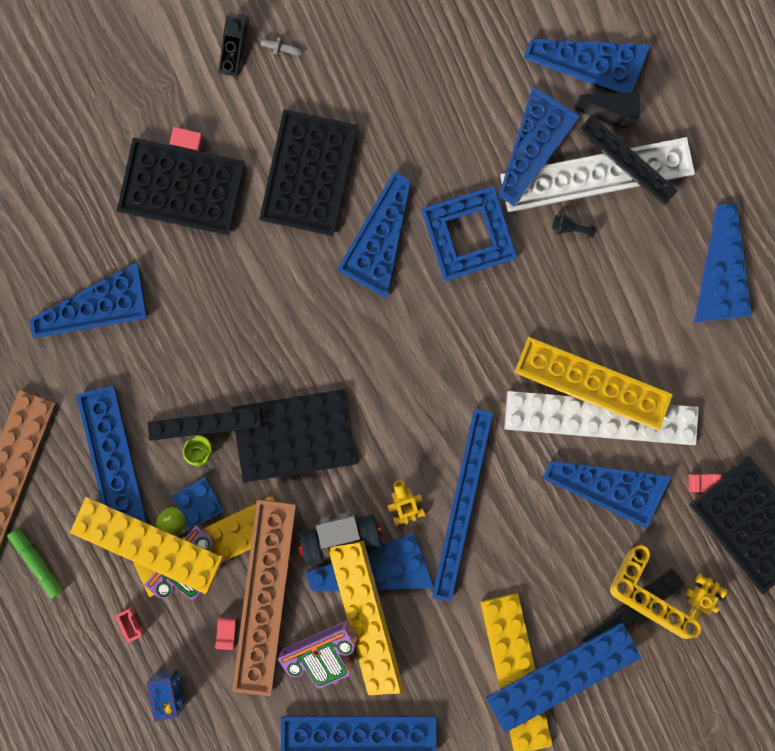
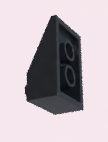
M639 92L583 94L577 100L575 109L590 116L593 115L595 118L613 126L628 128L640 116Z

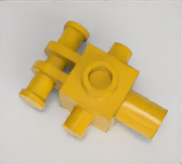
M396 481L393 484L395 493L391 494L394 503L387 505L389 512L397 510L399 517H393L395 526L402 523L406 525L409 524L408 521L411 519L414 522L416 518L425 517L423 508L421 507L418 510L416 503L422 502L421 495L413 496L410 488H406L404 481Z
M698 574L695 582L703 586L701 588L696 586L694 591L689 588L686 592V596L690 597L687 603L692 605L688 616L697 622L703 612L710 615L711 611L715 613L719 611L720 606L716 604L718 598L715 597L716 593L724 598L728 592L726 588L720 587V583H713V579L705 578L702 574Z

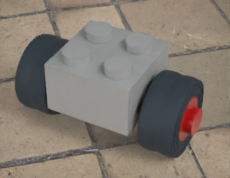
M350 511L340 513L338 518L332 519V516L320 518L321 520L317 523L316 529L300 532L301 544H299L301 556H304L307 566L323 563V548L363 539L367 552L382 548L380 536H383L381 526L376 523L374 514L359 518L360 531L355 513L351 514Z

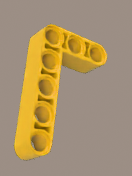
M643 545L630 549L611 584V594L683 639L699 636L701 626L696 620L636 585L649 560L650 552ZM636 551L641 554V560L636 557ZM628 567L633 571L632 576L627 573ZM619 584L623 585L624 593L620 592ZM636 594L641 597V603L636 601ZM653 604L658 608L657 614L653 611ZM670 615L675 618L674 624L670 621ZM687 625L691 627V634L687 632Z

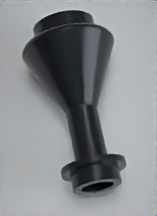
M562 212L561 215H555L552 230H556L557 235L576 231L587 234V239L594 237L596 227L593 224L590 227L579 225Z

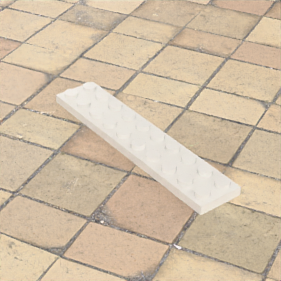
M687 137L630 148L667 181L695 174ZM605 154L545 165L515 207L507 201L505 203L507 212H513L639 187L640 185ZM506 173L500 175L501 183H503Z
M507 391L504 429L696 445L699 407L669 405L662 426L657 431L576 397Z

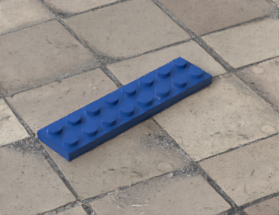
M113 385L76 394L101 502L148 523L116 387Z
M621 622L486 696V699L506 733L642 657L624 624Z
M281 715V751H436V715Z

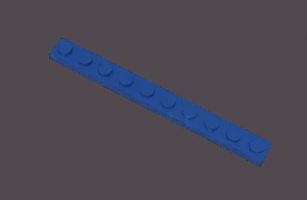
M473 409L432 598L450 602L452 600L493 413Z

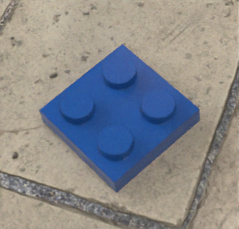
M207 477L172 496L178 509L184 514L186 524L190 530L196 525L202 524L225 511Z

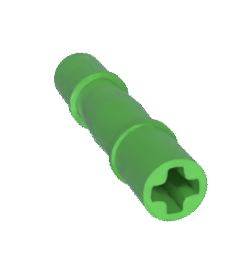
M21 527L7 535L18 551L17 553L21 554L48 596L53 599L64 591L63 587L54 576V573L50 572Z

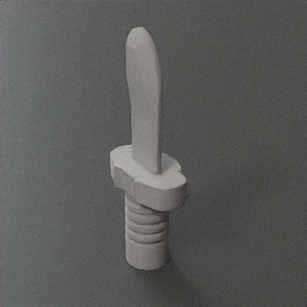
M277 37L276 42L264 38L261 40V46L274 49L273 54L277 55L280 50L297 56L301 55V51L298 48L281 44V38Z

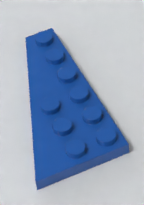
M531 39L523 59L613 93L633 92L650 44L633 45V43L614 44V42H573L568 40L562 42Z
M532 86L499 193V197L514 207L580 118V115Z
M395 171L337 269L340 273L386 299L411 180Z
M737 203L717 205L700 285L701 290L697 301L696 316H694L693 323L752 316Z
M139 263L132 264L130 267L115 273V275L106 280H102L81 291L78 295L66 299L61 304L31 318L32 337L36 339L148 319Z
M549 461L542 479L644 528H648L671 476Z
M414 533L384 543L380 549L367 552L377 590L434 588ZM332 563L305 573L312 591H340Z

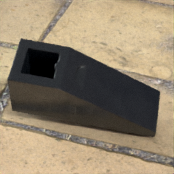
M235 13L226 15L218 73L237 77L247 37L248 16Z

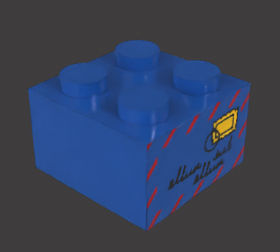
M177 669L154 674L146 682L154 722L178 717L186 705L185 694L181 693L180 688L182 686L181 675H178Z

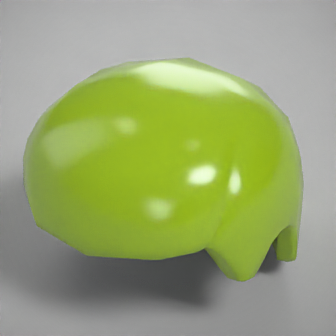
M200 435L187 440L183 448V457L190 465H204L212 456L211 443L206 437Z
M174 507L166 508L156 519L157 528L177 537L183 532L182 530L187 523L184 514Z

